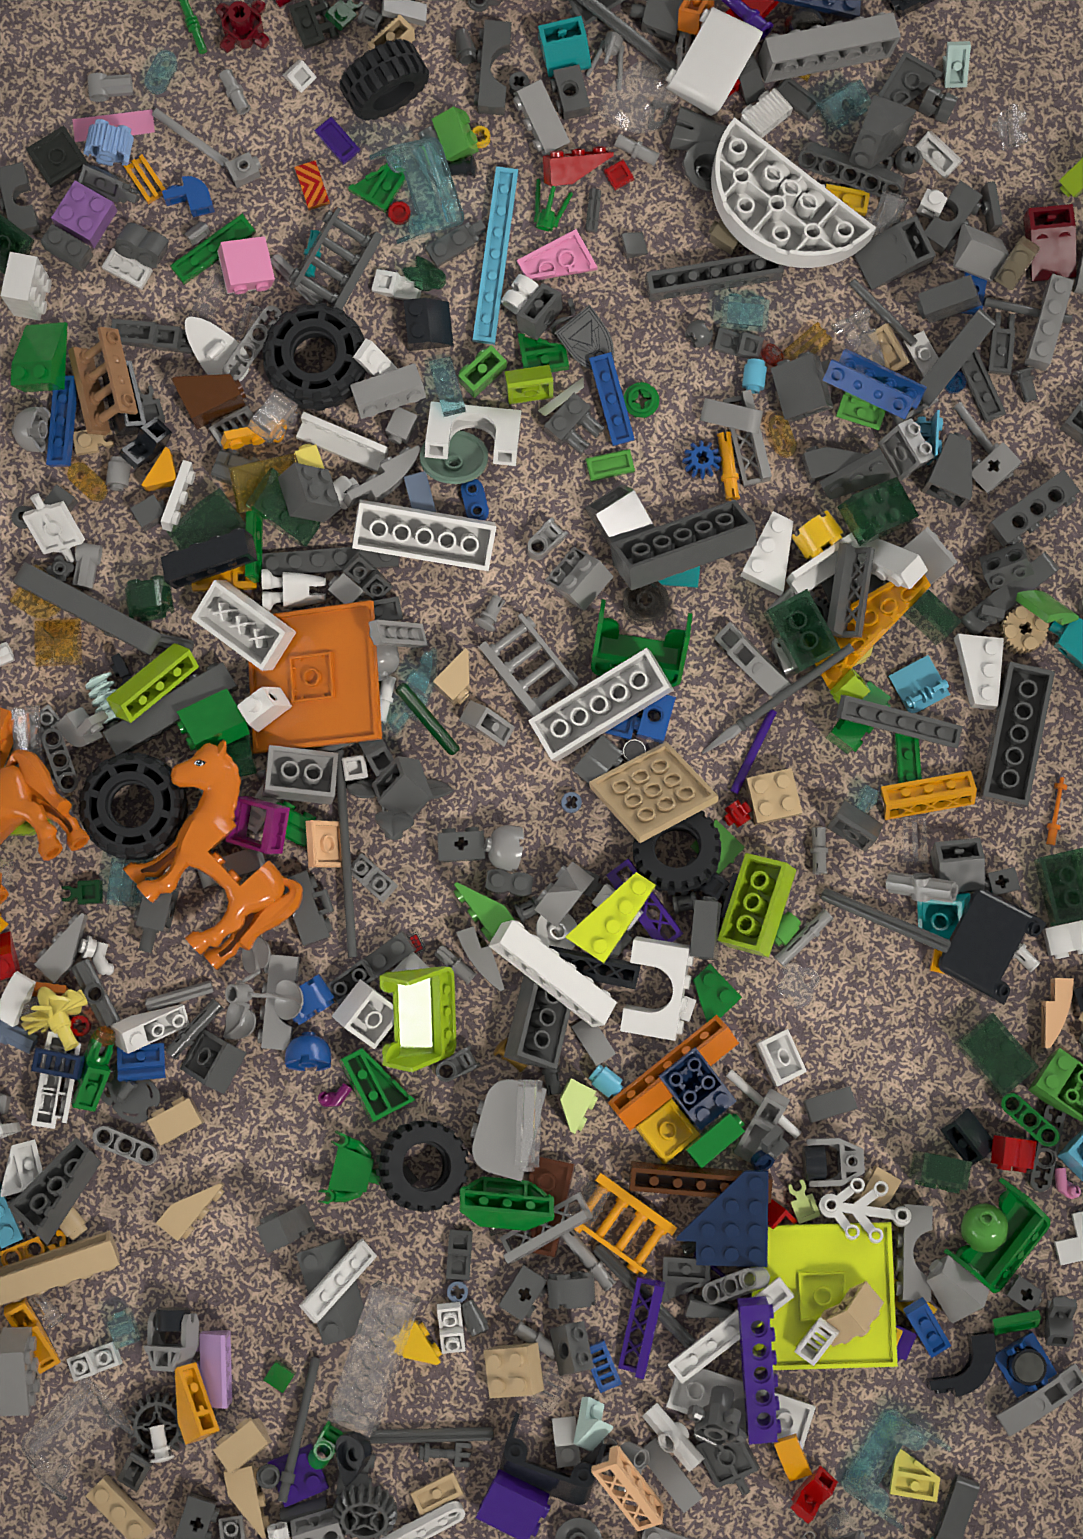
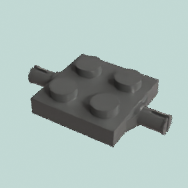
M706 1441L696 1443L695 1447L705 1458L703 1462L717 1488L726 1484L736 1483L742 1496L751 1491L744 1479L749 1474L758 1471L760 1466L747 1441L743 1444L731 1442L723 1447L713 1446Z

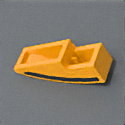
M27 1297L19 1302H11L4 1306V1316L12 1327H32V1336H36L37 1340L34 1357H38L39 1374L61 1363L54 1345Z

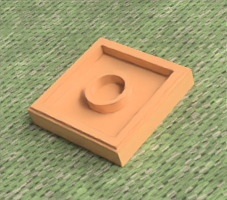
M306 821L308 867L342 868L339 821Z

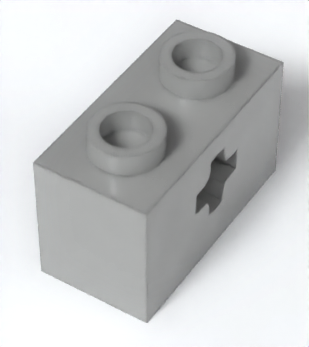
M1004 442L1000 445L995 443L987 451L989 455L983 461L979 458L972 464V478L987 494L993 491L1022 464L1021 460ZM999 462V471L992 470L989 472V463Z

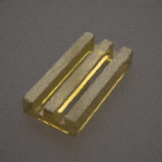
M816 322L784 349L783 353L790 361L795 360L799 354L803 353L820 337H823L824 340L810 351L816 354L832 340V337L828 336L827 331L820 327L819 322ZM814 331H818V333L813 338H811L807 343H805L794 354L790 353L801 342H803L807 337H809Z

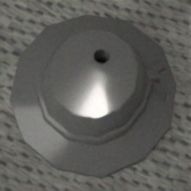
M712 141L696 143L686 152L682 162L685 176L695 187L707 192L712 191V167L719 144Z

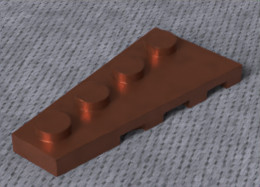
M529 1154V1181L542 1189L547 1195L553 1196L554 1206L568 1199L575 1164ZM554 1213V1219L549 1221L548 1225L556 1226L561 1223L563 1215ZM539 1225L532 1228L531 1237L534 1238L540 1235L543 1226ZM560 1237L532 1253L556 1257Z

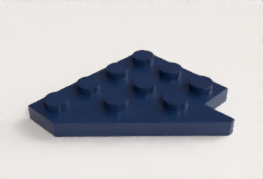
M744 1170L676 1236V1241H696V1265L767 1267L768 1171Z

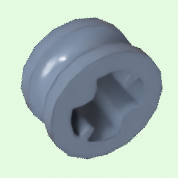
M568 792L562 797L561 806L565 812L575 813L581 808L582 800L577 793ZM571 797L572 799L575 797L577 799L575 803L577 807L572 809V806L570 809L567 808L566 798Z
M454 1281L448 1286L447 1296L452 1302L461 1303L467 1298L468 1288L464 1282ZM458 1285L459 1289H464V1293H461V1298L451 1294V1290L454 1291L453 1286Z

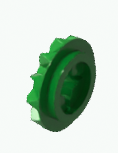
M644 382L631 385L624 394L627 412L635 418L645 419L653 415L659 406L657 390L652 385ZM639 392L643 399L648 400L644 403L643 409L639 403L634 402L638 400Z

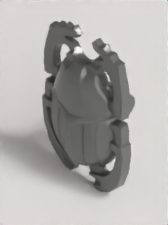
M117 1064L111 1066L110 1073L115 1070L114 1079L112 1082L106 1083L104 1090L106 1087L109 1088L111 1097H106L103 1090L101 1095L102 1101L109 1106L113 1102L116 1103L112 1108L121 1118L134 1124L145 1122L149 1119L146 1115V1110L152 1106L158 1107L160 1104L159 1090L149 1079L119 1082ZM147 1084H149V1086L151 1087V1090L153 1092V1098H151L150 1091L146 1086ZM125 1112L129 1114H138V1116L132 1117L124 1115L123 1113Z

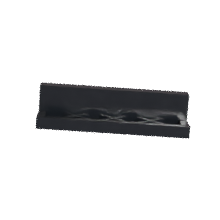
M549 945V948L559 953V957L566 962L572 963L578 972L590 977L593 981L636 989L641 964L608 957L605 963H602L589 953Z

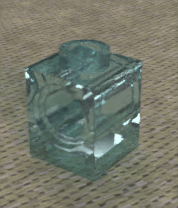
M125 1310L111 1315L112 1320L108 1321L107 1325L116 1350L142 1339L133 1312L126 1314Z

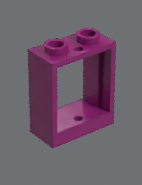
M238 796L237 808L234 812L235 820H233L237 827L226 837V842L265 854H282L290 808L251 796ZM251 806L267 810L262 841L246 837Z

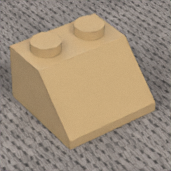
M466 648L433 681L434 688L453 706L457 703L463 704L470 696L469 651Z

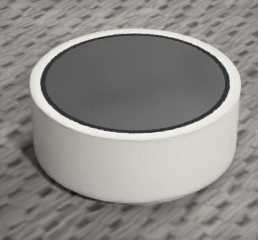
M635 739L628 741L623 747V756L627 761L646 752L645 745Z

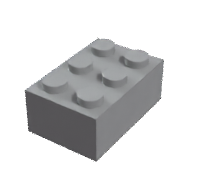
M9 1327L2 1329L0 1335V1416H29L32 1406L36 1405V1393L40 1392V1378H36L38 1357H34V1351H36L37 1340L36 1336H32V1327Z

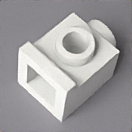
M927 188L916 213L933 220L935 216L939 217L948 198L939 190Z

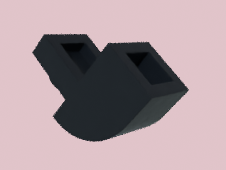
M155 417L140 428L137 438L123 447L119 455L136 470L145 462L149 464L159 455L167 445L172 431Z

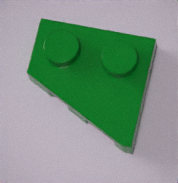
M711 964L693 979L706 1023L716 1015L721 1018L742 998Z

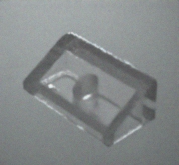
M32 705L12 708L14 751L16 749L28 750L33 753L42 751L40 706Z

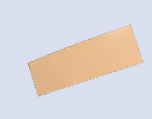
M1074 978L1050 979V1001H1041V1048H1051L1066 1021L1073 995Z

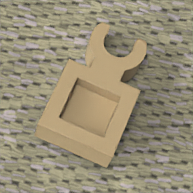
M87 430L74 432L73 436L77 456L100 452L99 446L103 445L106 448H111L115 444L113 441L106 442L105 435L87 434Z

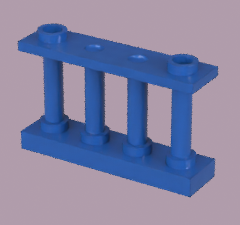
M848 349L843 350L839 362L834 359L831 360L823 378V381L904 420L907 418L911 407L915 409L919 407L927 389L926 386Z

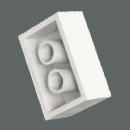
M14 252L9 254L0 296L13 316L40 321L41 314L46 312L47 301H45V296L51 290L52 281L49 279L38 257Z

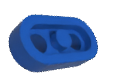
M477 479L463 483L461 494L467 518L486 521L489 516V509L482 483ZM474 486L477 490L474 493H470L468 488ZM480 508L482 512L476 515L473 510Z

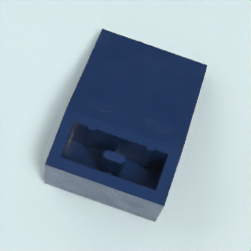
M696 1047L659 1075V1078L700 1131L737 1102Z

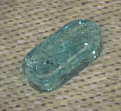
M163 50L154 58L145 76V85L150 93L158 95L166 91L178 67V61L174 53ZM165 62L171 63L168 67H164L163 64ZM155 81L161 82L159 86L153 85Z

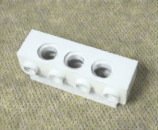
M47 1031L44 1049L66 1053L58 1035ZM79 1043L70 1053L79 1055L81 1044ZM43 1054L41 1068L45 1067L46 1054ZM56 1056L52 1057L50 1067L52 1070H54ZM62 1058L60 1071H64L65 1058ZM72 1060L70 1073L74 1071L76 1060ZM44 1073L39 1074L31 1118L32 1126L55 1129L57 1118L61 1119L62 1123H67L75 1079L66 1078L63 1092H60L62 1077ZM58 1095H62L59 1115H55Z

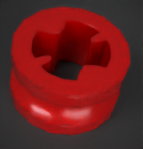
M78 1015L70 1020V1028L75 1036H85L89 1033L91 1022L87 1017ZM79 1019H81L82 1023H86V1028H82L83 1032L79 1033L78 1029H74V1023L77 1024Z

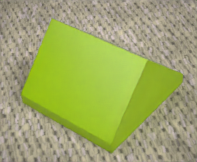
M549 365L504 371L509 405L553 398V377Z

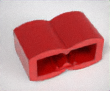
M994 1135L990 1163L997 1164V1169L1011 1171L1012 1166V1171L1026 1173L1027 1169H1034L1037 1141Z

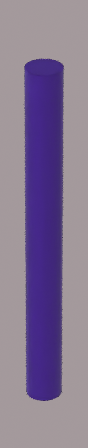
M770 710L767 712L730 788L731 792L738 795L777 714L776 711Z

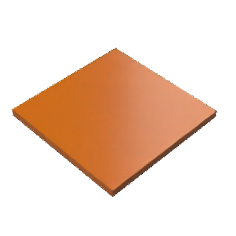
M368 600L273 614L295 630L296 634L273 670L262 671L248 661L250 695L261 687H280L292 707L261 731L257 732L252 728L253 753H268L269 745L305 749L381 740L382 727L377 646L373 644L369 635V622L375 620L374 601Z

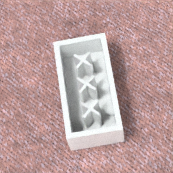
M226 580L213 581L191 618L262 671L275 668L296 634L295 630Z

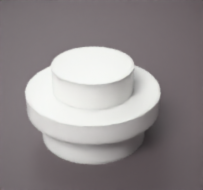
M88 935L86 939L80 941L78 952L81 953L82 958L86 959L87 957L92 958L94 956L97 940L92 939V936Z

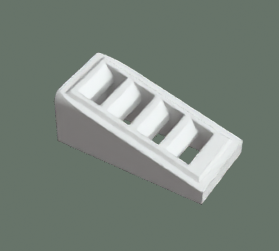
M820 1317L799 1342L794 1352L814 1366L840 1331ZM821 1326V1327L824 1328L826 1331H828L829 1333H831V1335H828L826 1332H824L823 1330H821L819 1327ZM815 1332L819 1333L820 1335H822V1336H823L824 1338H826L827 1340L825 1341L824 1339H822L821 1337H819L817 1334H815ZM811 1337L814 1338V1339H815L816 1341H818L819 1343H821L822 1346H820L818 1343H816L815 1341H813V1340L811 1339ZM807 1342H808L810 1345H812L813 1347H815V1348L817 1349V1351L814 1350V1349H813L812 1347H810L809 1345H807Z

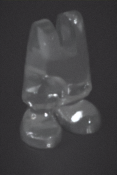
M869 308L860 310L852 314L851 318L840 320L831 325L834 333H843L848 338L843 343L846 349L885 367V360L876 329H870L869 326L871 316ZM855 325L859 328L861 334L858 335Z

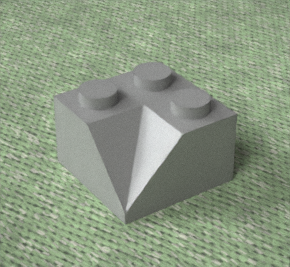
M574 862L568 867L563 865L555 875L558 878L555 884L550 882L536 899L539 904L534 910L556 927L595 879Z

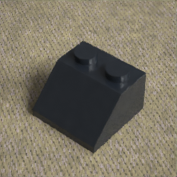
M431 298L403 300L409 351L454 347L449 302Z

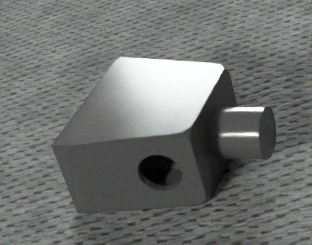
M647 0L646 6L633 3L630 17L643 19L642 32L675 44L678 13L683 0Z

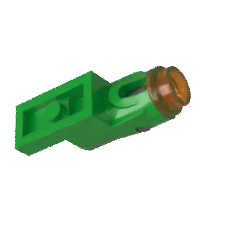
M99 1026L91 1035L84 1054L85 1061L81 1079L78 1080L79 1084L71 1102L73 1108L93 1112L97 1108L111 1072L108 1064L116 1041V1033L109 1027Z

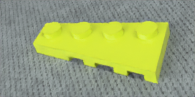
M634 873L568 933L565 938L602 963H605L656 885L639 873Z

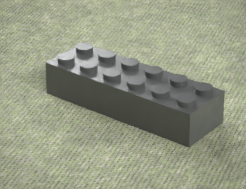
M735 499L610 543L613 566L631 590L757 545L755 523Z
M1009 662L1005 665L978 799L1019 808L1029 806L1055 671L1015 662Z

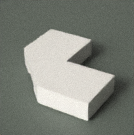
M1083 1211L1071 1213L1076 1237L1054 1241L1059 1265L1083 1261Z

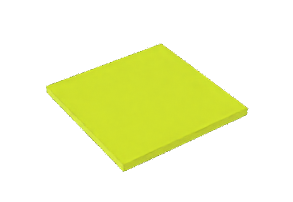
M871 1222L875 1228H879L883 1232V1239L877 1244L869 1240L868 1234L859 1223H850L856 1225L860 1230L859 1236L855 1240L847 1239L845 1231L838 1223L777 1225L775 1229H771L768 1226L767 1267L763 1268L769 1273V1284L780 1276L794 1294L791 1300L774 1312V1319H770V1327H774L775 1342H771L772 1350L776 1351L777 1365H773V1370L898 1367L891 1222ZM850 1228L848 1229V1234L855 1236L856 1230ZM878 1232L871 1234L873 1239H880ZM866 1281L884 1302L879 1310L880 1315L870 1324L871 1329L866 1335L862 1337L856 1336L846 1344L840 1343L836 1346L830 1344L814 1366L794 1352L799 1342L820 1318L824 1310L841 1303L850 1288ZM762 1289L752 1292V1297L755 1296ZM761 1322L755 1328L760 1327L763 1322ZM815 1332V1334H817L819 1337H821V1338L824 1339L825 1341L827 1340V1339L824 1338L822 1335H820L819 1333ZM811 1337V1339H812L813 1341H815V1342L818 1343L820 1346H822L821 1343H819L818 1341H816L814 1338ZM807 1342V1345H809L810 1347H812L814 1350L817 1351V1349H816L815 1347H813L812 1345H810V1344ZM756 1344L754 1350H761L764 1345ZM758 1367L755 1371H764L765 1367Z

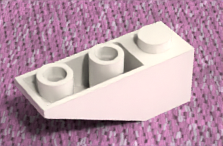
M180 1004L132 1015L110 1026L116 1046L129 1054L187 1027L189 1021L184 1005Z

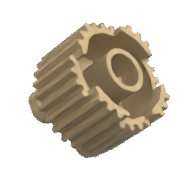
M1019 606L1004 616L998 630L1001 632L999 636L1004 638L1003 645H1005V649H1009V652L1013 651V654L1019 653L1021 655L1022 653H1031L1043 644L1048 636L1046 633L1049 631L1047 629L1049 623L1044 622L1024 606ZM1019 627H1025L1027 632L1023 635L1020 632L1022 629Z

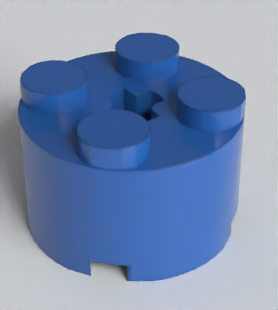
M320 974L299 986L303 993V1008L293 1018V1021L301 1025L316 1015L314 1010L320 1013L335 1003L333 994Z

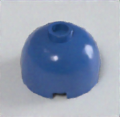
M303 1032L302 1036L294 1038L287 1046L285 1065L287 1068L297 1071H305V1068L316 1066V1071L326 1070L331 1067V1049L324 1039L316 1036V1033Z

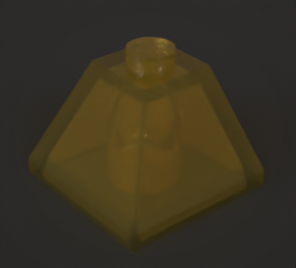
M81 619L35 621L36 667L82 665Z

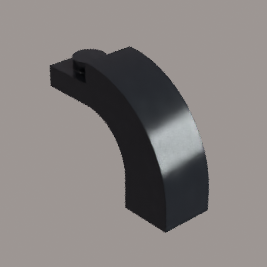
M985 1331L967 1334L969 1357L965 1366L959 1372L952 1375L926 1378L927 1388L931 1391L934 1390L935 1394L949 1392L948 1388H951L952 1395L959 1397L969 1394L980 1387L990 1375L995 1362L996 1342L993 1332Z

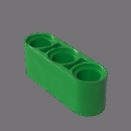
M1014 1093L1006 1094L1001 1101L1002 1109L1037 1141L1047 1147L1058 1144L1060 1140L1059 1131L1023 1098ZM1010 1098H1017L1019 1101V1107L1014 1111H1010L1007 1108V1101ZM1032 1113L1037 1117V1122L1034 1126L1029 1127L1025 1124L1024 1120L1026 1115ZM1048 1129L1053 1130L1055 1133V1139L1050 1143L1045 1142L1042 1138L1043 1132Z

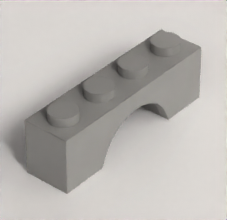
M1052 274L1048 279L1041 301L1039 319L1029 343L1023 365L1046 371L1051 364L1074 280Z
M270 955L269 964L264 970L265 973H268V981L263 983L262 993L277 994V984L282 980L298 981L300 958ZM266 998L265 1006H261L260 1020H264L263 1029H259L258 1043H262L261 1048L286 1050L292 1040L293 1027L285 1023L276 1014L274 1008L276 998Z
M904 1204L902 1206L908 1208L911 1212V1220L906 1226L899 1227V1234L897 1233L895 1238V1246L899 1248V1256L895 1259V1271L898 1272V1281L895 1282L894 1293L895 1296H898V1302L913 1303L923 1297L929 1303L931 1302V1288L927 1283L928 1276L917 1267L914 1261L913 1249L917 1239L922 1234L932 1230L933 1206ZM899 1212V1219H906V1214L904 1212Z

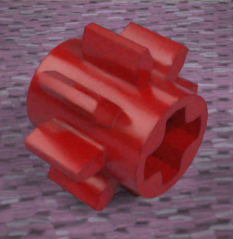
M737 800L724 809L727 815L723 818L729 826L734 824L736 828H739L751 819L748 813L752 809L747 802L741 804Z

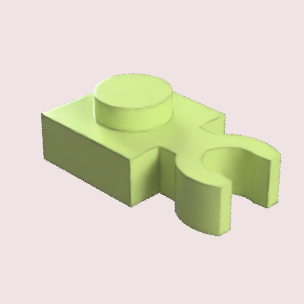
M802 1179L799 1180L801 1188L798 1191H794L791 1184L787 1185L788 1191L796 1198L790 1201L798 1224L821 1216L813 1194L805 1195L806 1184Z

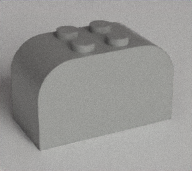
M504 1079L498 1081L489 1089L485 1101L480 1100L476 1114L481 1115L479 1123L474 1122L470 1137L474 1138L472 1146L473 1157L480 1168L489 1173L522 1182L546 1095V1088L513 1079Z

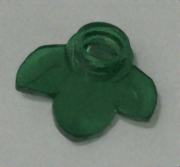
M420 256L415 258L416 267L403 268L406 278L413 281L414 287L421 291L442 289L446 284L445 273L435 268L433 263Z

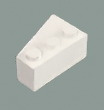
M774 511L772 512L756 543L757 545L754 547L740 575L779 596L784 592L793 528L792 520Z
M957 634L954 637V642L958 651L970 708L994 710L998 707L1004 638Z

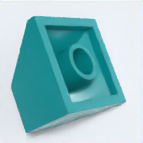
M970 893L957 894L956 900L953 903L932 899L924 902L917 901L918 927L949 940L971 899Z

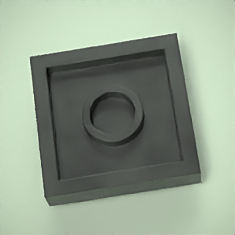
M64 125L26 148V151L50 188L80 171L83 164L88 163Z

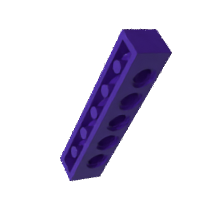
M766 1296L737 1298L747 1439L749 1445L778 1442L777 1433H781L780 1418L776 1419V1411L780 1410L779 1397L775 1396L774 1388L778 1387L777 1373H773V1365H777L776 1351L772 1350L771 1342H775L774 1327H770V1319H774L773 1305L768 1303ZM759 1320L763 1322L760 1327H751L754 1321ZM756 1344L764 1345L761 1350H753ZM758 1367H765L762 1373H755L754 1371ZM759 1390L767 1391L763 1396L756 1395ZM761 1413H768V1416L764 1419L757 1418Z

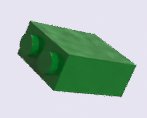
M227 688L177 711L180 721L176 722L182 735L187 734L188 737L185 740L191 751L195 750L197 752L207 743L218 746L222 740H225L227 745L250 734L246 720Z
M726 1112L687 1145L684 1150L700 1168H703L745 1132L742 1128L745 1124L737 1114L733 1113L731 1115Z

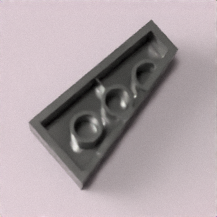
M75 1137L8 1208L48 1245L101 1164V1161Z

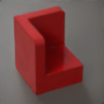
M771 1199V1203H768V1226L771 1229H775L783 1218L795 1225L797 1220L784 1207Z

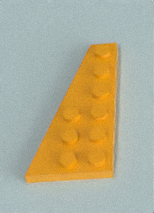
M925 574L910 590L902 586L897 587L892 582H888L869 593L862 637L837 638L827 633V639L824 640L820 637L819 642H816L815 639L812 642L799 634L816 667L849 643L855 649L851 654L821 674L829 690L845 676L931 586ZM859 600L851 604L850 608L852 610L859 605ZM854 618L848 623L847 631H855L856 621Z

